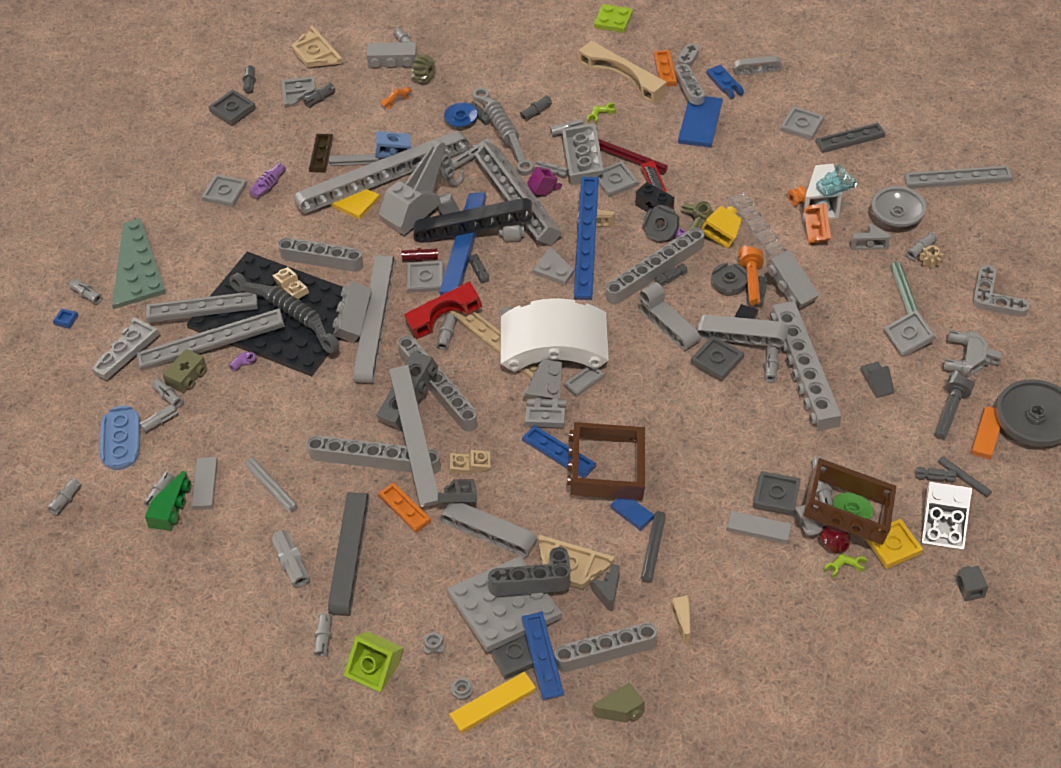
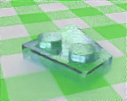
M840 164L835 166V170L832 173L828 172L824 178L816 182V189L825 198L857 187V180Z

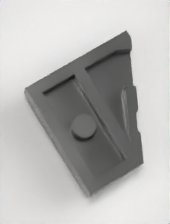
M454 479L450 482V485L444 488V493H438V502H461L464 504L477 502L474 479Z

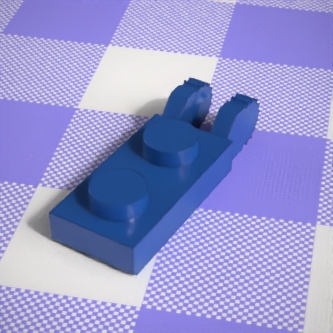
M722 65L707 70L706 74L730 99L735 98L733 89L738 95H743V87L735 81Z

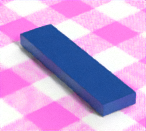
M535 425L522 437L523 442L568 469V459L572 460V457L568 456V445ZM579 453L578 476L586 478L594 470L596 463Z
M543 612L522 616L521 620L542 701L564 696Z

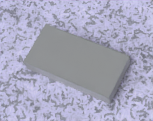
M587 366L566 381L564 387L577 398L605 378V374L599 369H592Z

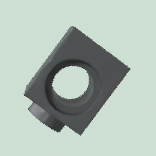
M966 566L958 570L956 583L964 601L985 598L988 585L980 567Z

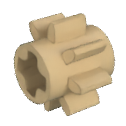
M928 246L923 248L919 260L923 261V266L933 268L936 265L940 266L944 254L939 253L940 248Z

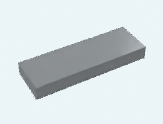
M217 457L197 458L192 501L193 510L213 509L218 465Z
M731 511L727 531L788 544L792 524Z

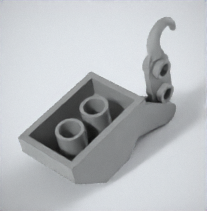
M438 139L434 140L407 181H397L385 192L378 215L383 223L402 235L409 232L417 220L425 218L441 204L439 195L432 192L438 171L448 181L450 186L453 187L460 185L464 179V171L461 170L459 179L454 180V165L450 154L445 151V143Z

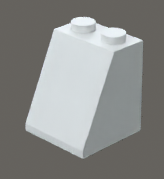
M816 165L806 193L804 208H808L810 205L827 203L828 218H839L842 191L834 165Z

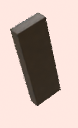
M316 134L309 172L326 173L333 134Z

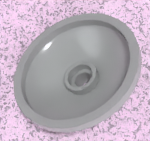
M891 186L878 191L874 195L871 204L874 215L880 221L895 227L914 225L924 217L926 212L924 198L918 192L902 186Z

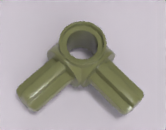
M701 201L696 205L685 203L681 206L682 213L693 215L695 218L690 229H701L706 219L713 213L711 205L707 201Z

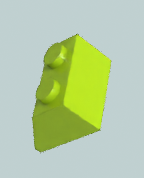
M368 631L355 636L343 676L378 692H382L397 669L404 648Z

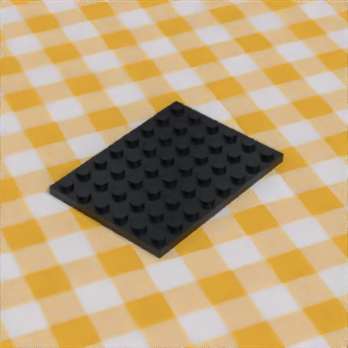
M247 251L209 297L245 293L244 291H235L230 284V277L236 273L242 274L246 281L250 283L273 287L279 286L272 275L288 266ZM288 267L297 274L298 280L309 291L308 294L297 300L317 311L326 334H334L335 328H332L335 318H338L337 307L343 299L341 296L343 287ZM257 295L258 309L192 317L187 323V328L202 333L279 308L267 301L262 295ZM281 309L285 327L229 344L247 352H253L257 356L311 377L330 354L323 349L313 329L306 327L299 320L294 319V317H291Z

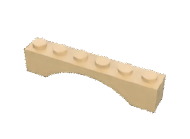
M590 41L578 50L579 63L590 69L608 70L626 77L637 87L640 96L650 103L654 104L666 94V81L599 44Z

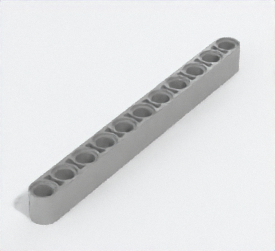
M459 131L436 138L446 144L445 151L450 154V157L466 151L470 144L469 140ZM436 139L301 190L295 194L294 201L303 212L307 213L411 173Z

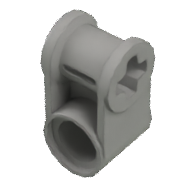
M805 505L796 507L795 511L799 523L802 525L806 535H815L823 530L821 522L803 516Z

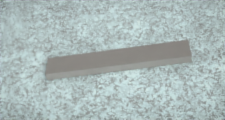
M1009 166L905 173L904 179L907 188L916 189L1011 182L1013 176Z
M245 292L147 304L146 319L147 322L258 309L257 294Z

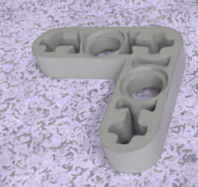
M990 265L980 267L973 300L974 306L998 313L1025 316L1029 310L1028 301L1022 298L993 293L996 269ZM985 273H989L988 279L985 278ZM986 285L989 289H982L980 286ZM981 295L985 296L984 302L980 301ZM1003 302L1006 306H999L996 303Z

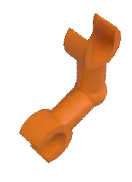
M409 87L403 89L395 88L388 98H384L381 101V105L390 109L393 107V101L397 96L409 99L407 93L413 91Z

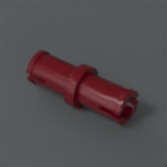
M437 248L401 250L402 261L418 260V262H422V260H438Z

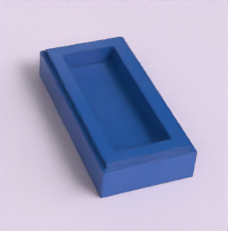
M616 499L611 503L613 511L640 531L654 519V514L635 500Z

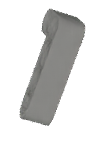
M655 282L640 291V311L685 351L700 342V334L664 301V290L659 283Z

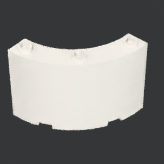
M542 299L532 301L530 305L524 307L517 306L501 316V365L515 373L525 366L546 359L573 361L589 366L592 369H598L609 360L606 312L587 303L585 305L575 303V300Z

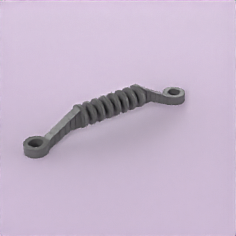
M240 273L230 277V284L235 291L262 295L267 301L278 306V308L294 317V319L299 320L306 327L313 329L326 352L333 353L339 349V342L336 337L330 333L326 334L319 313L300 300H297L290 293L282 290L279 286L273 287L247 282Z

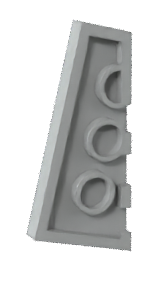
M133 317L130 321L131 325L128 328L125 327L121 332L122 336L118 341L115 340L111 344V350L105 352L93 366V373L104 380L110 378L131 360L137 352H140L160 335L158 329Z

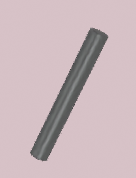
M944 456L939 459L938 463L948 470H955L959 478L984 496L988 497L992 493L990 489Z

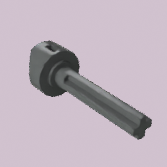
M958 371L950 373L945 385V390L950 395L934 434L937 439H946L961 398H968L975 385V381L967 379Z

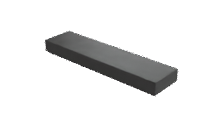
M879 123L816 138L815 143L822 153L884 138L886 133Z

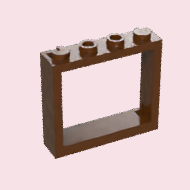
M574 422V429L569 431V442H572V445L569 444L568 456L572 457V460L568 459L567 470L571 472V475L567 476V485H571L570 495L643 500L645 491V427ZM579 439L635 443V482L578 478Z
M819 458L812 472L803 516L883 545L891 529L897 486ZM821 466H822V467H825L826 470H825V471L821 470ZM818 481L882 503L880 523L815 500Z

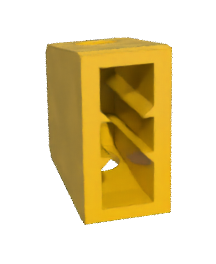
M719 206L706 219L701 229L706 236L725 248H729L737 236L741 218L736 215L737 210L734 207L730 206L726 209L723 206Z

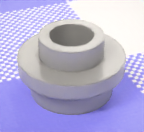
M465 678L455 680L451 686L452 695L460 700L469 698L473 693L472 683ZM460 688L466 689L465 691H458Z

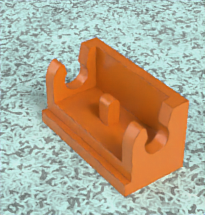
M827 203L810 205L808 208H804L808 244L828 242L831 239Z

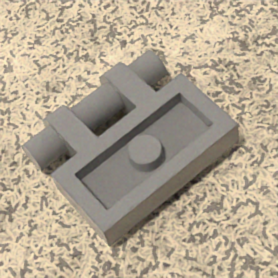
M535 397V399L528 398L525 426L533 427L535 425L537 427L564 428L565 408L561 407H566V400H559V398L555 397L553 399H541V397Z

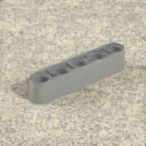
M282 238L278 242L280 256L285 261L352 272L360 271L364 266L362 253L356 248L294 238Z
M701 315L696 330L701 338L707 340L715 336L724 342L782 347L785 344L789 326L779 321Z
M449 502L440 515V519L444 524L465 533L467 532V534L500 548L503 546V549L522 557H527L537 542V537L531 531L461 502Z
M642 623L561 645L555 650L557 668L561 672H569L650 650L656 646L657 629L651 623Z

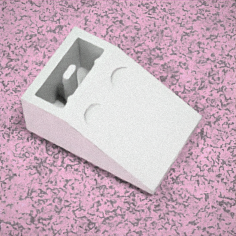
M933 482L928 484L922 543L964 550L972 488Z

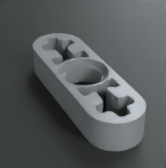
M778 56L739 59L733 66L737 75L757 74V72H778L782 68V63ZM756 64H762L761 67L754 68Z

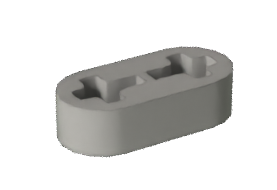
M687 44L678 57V64H686L691 67L699 55V47L696 44Z

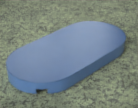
M116 406L110 409L109 413L105 414L101 419L100 458L102 463L112 470L128 468L136 462L140 455L141 426L139 423L141 420L138 412L130 406Z

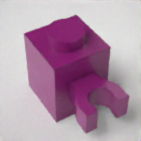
M536 167L527 181V185L532 193L538 196H548L551 189L560 190L562 186L561 183L556 182L558 179L550 169Z

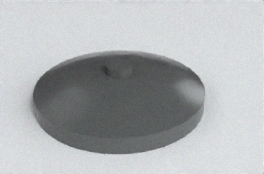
M1033 379L1022 380L1009 385L1000 394L997 402L996 416L999 424L1008 435L1027 445L1047 447L1060 444L1061 388L1047 381Z

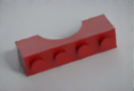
M469 281L410 310L404 316L417 340L433 332L434 323L442 314L449 311H459L468 315L483 306L479 295Z

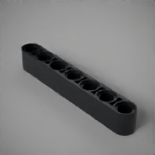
M520 198L419 219L414 223L413 237L415 241L424 243L527 222L532 218V202L527 198Z

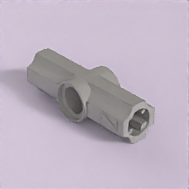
M280 530L275 532L271 539L278 553L279 562L283 566V571H286L293 588L305 586L310 579L304 568L298 548L294 546L288 531Z

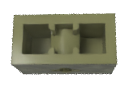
M185 349L163 373L166 385L184 394L205 373L207 367L204 357Z

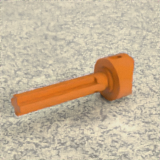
M742 246L739 250V264L747 270L749 302H751L752 306H755V304L759 305L758 269L764 263L763 250Z

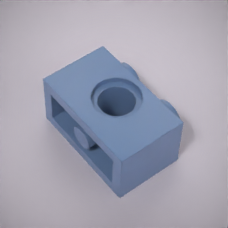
M376 131L374 143L375 157L387 158L410 149V134Z

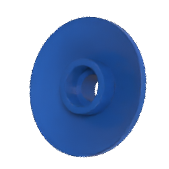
M468 103L453 104L444 112L445 121L454 127L468 126L477 118L476 108Z

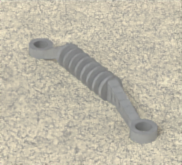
M480 87L473 91L474 101L485 106L486 113L498 130L504 143L512 148L518 162L517 173L522 176L532 174L534 165L531 161L525 160L518 142L519 133L516 131L500 102L489 98V91L486 88Z

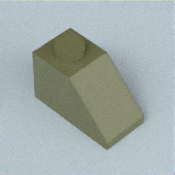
M630 682L593 703V715L595 717L627 723L630 720L635 721L645 712V701Z

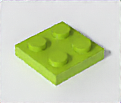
M602 4L594 22V28L625 33L633 15V9Z

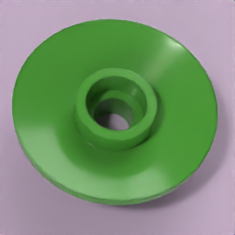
M841 493L834 498L833 507L869 520L873 516L874 510L871 503L858 494Z

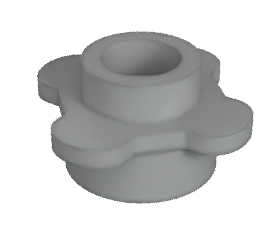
M438 633L425 635L423 637V642L425 643L424 653H442L445 650L442 644L444 636Z

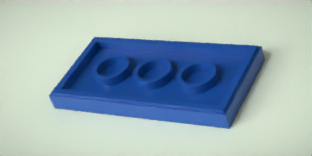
M705 96L704 103L700 105L692 104L688 100L678 144L712 148L723 98Z

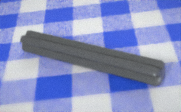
M656 511L641 575L643 582L651 583L653 580L666 518L664 512Z

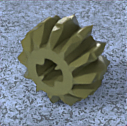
M418 55L414 59V64H412V77L417 82H430L435 73V60L429 55Z

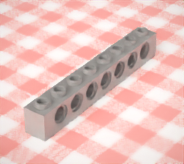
M484 141L474 155L508 201L520 198L531 200L532 218L524 223L538 241L553 245L562 234V231L499 147Z
M795 301L773 305L770 321L783 322L789 326L785 344L781 349L787 354L786 361L788 366L792 367L793 380L798 382L799 395L804 397V408L810 412L809 419L811 425H815L817 431L840 427L841 413Z

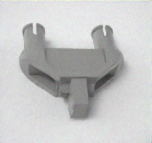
M950 330L948 342L965 344L967 346L966 355L963 361L946 358L943 370L958 371L963 376L971 377L982 370L984 365L1000 364L1002 352L989 349L988 343L978 332L968 331L965 333Z

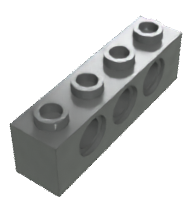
M413 350L405 365L409 366L418 404L422 394L427 390L431 378L436 374L438 365L432 357ZM392 387L376 416L383 424L402 431L394 388Z

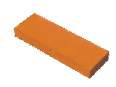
M670 50L654 51L658 77L666 81V87L677 86Z
M985 406L972 449V455L990 460L992 458L1001 427L995 408Z
M394 482L378 493V497L415 533L432 522L431 518Z

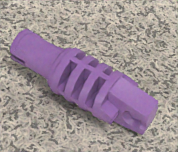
M278 162L271 170H267L256 180L249 194L258 199L267 193L277 183L278 177L285 172V166Z

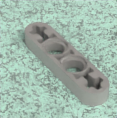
M686 64L676 65V78L689 102L695 105L703 104L705 93L691 68Z

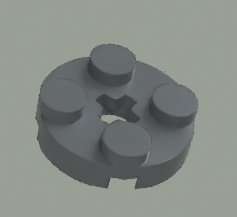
M659 205L653 209L651 208L646 213L643 226L649 238L660 242L669 241L676 235L679 229L680 218L672 208ZM664 219L665 226L659 228L658 221Z
M728 263L720 264L712 272L711 284L718 292L726 296H733L742 292L747 287V271L739 264L734 263V266L728 265Z

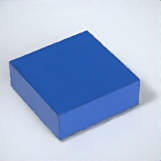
M61 308L54 318L53 324L70 329L79 317L78 312Z

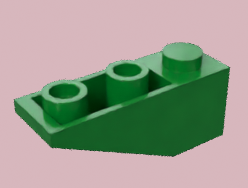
M182 471L151 500L145 515L149 528L172 531L174 524L178 523L179 510L184 507L186 491L189 492L191 488V480H189L186 471Z

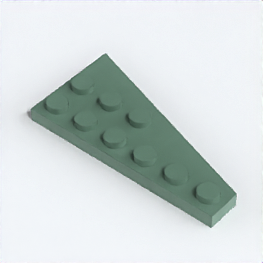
M141 218L123 223L112 301L113 309L166 294Z

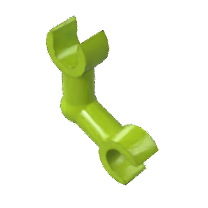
M608 103L606 106H594L592 113L587 116V124L590 120H595L596 125L599 113H616L615 103Z
M840 554L833 563L826 564L824 573L828 569H833L832 578H835L838 574V569L843 564L854 566L857 571L863 572L865 567L860 566L858 563L867 564V559L862 556L853 558Z

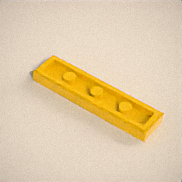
M524 671L449 714L450 718L462 734L536 692V687Z

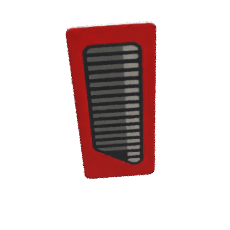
M654 161L641 164L648 183L666 192L667 190Z

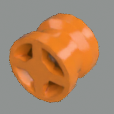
M798 186L795 190H788L787 195L792 206H797L800 202L805 203L807 193L805 187Z

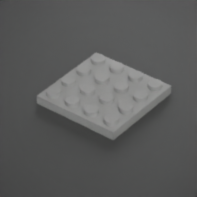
M519 556L492 569L527 566V564ZM492 569L447 588V594L486 652L524 636L522 616L543 612L546 625L562 618V612L547 592L510 596L492 595L489 592L488 573Z

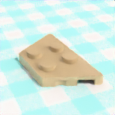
M313 25L309 27V32L306 35L302 34L299 40L291 45L293 52L307 67L343 63L340 55Z
M542 535L538 537L541 564H550V551L555 547H563L568 551L571 568L570 586L583 589L591 583V580L596 579L611 564H614V556Z

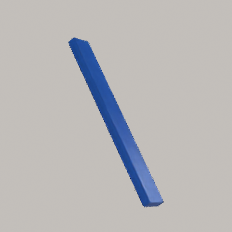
M581 177L574 300H592L599 177Z
M469 193L464 210L484 206L487 197L486 193ZM476 232L456 236L439 291L440 295L462 285Z

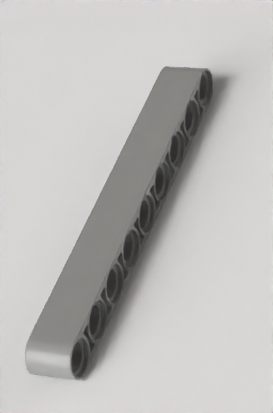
M391 255L375 256L369 286L372 290L361 330L354 367L355 383L375 382L373 379L376 376L380 351L378 350L381 347V336H383L385 324L383 322L386 319L394 273L393 268L395 267V257Z

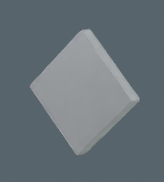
M793 106L782 123L780 131L812 141L825 116Z
M623 161L603 168L604 173L598 176L599 186L608 197L639 186V181Z
M215 174L201 197L202 201L234 208L247 186V180Z
M443 261L407 263V293L440 291L444 278Z
M917 309L884 327V331L902 357H906L936 340L935 334Z

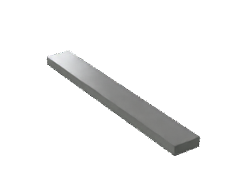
M280 308L137 352L140 370H146L175 361L185 349L198 354L285 327Z
M405 365L389 369L420 507L440 503L438 502V490L409 366Z

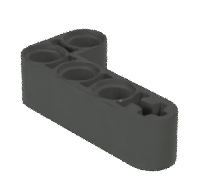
M555 547L550 551V564L495 568L488 573L489 592L494 596L565 591L569 589L571 584L569 554L563 547Z

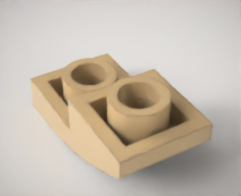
M288 267L272 275L282 290H285L297 299L309 293L308 288L298 280L297 274Z
M470 450V454H449L450 474L483 472L491 468L490 451Z

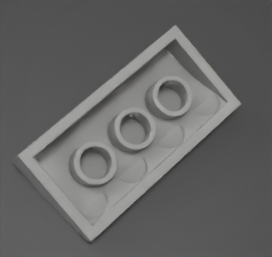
M595 123L562 129L571 185L581 184V177H598L603 174L604 169Z

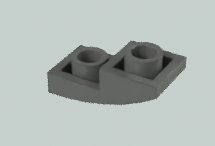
M450 192L439 196L441 204L437 207L441 215L460 211Z

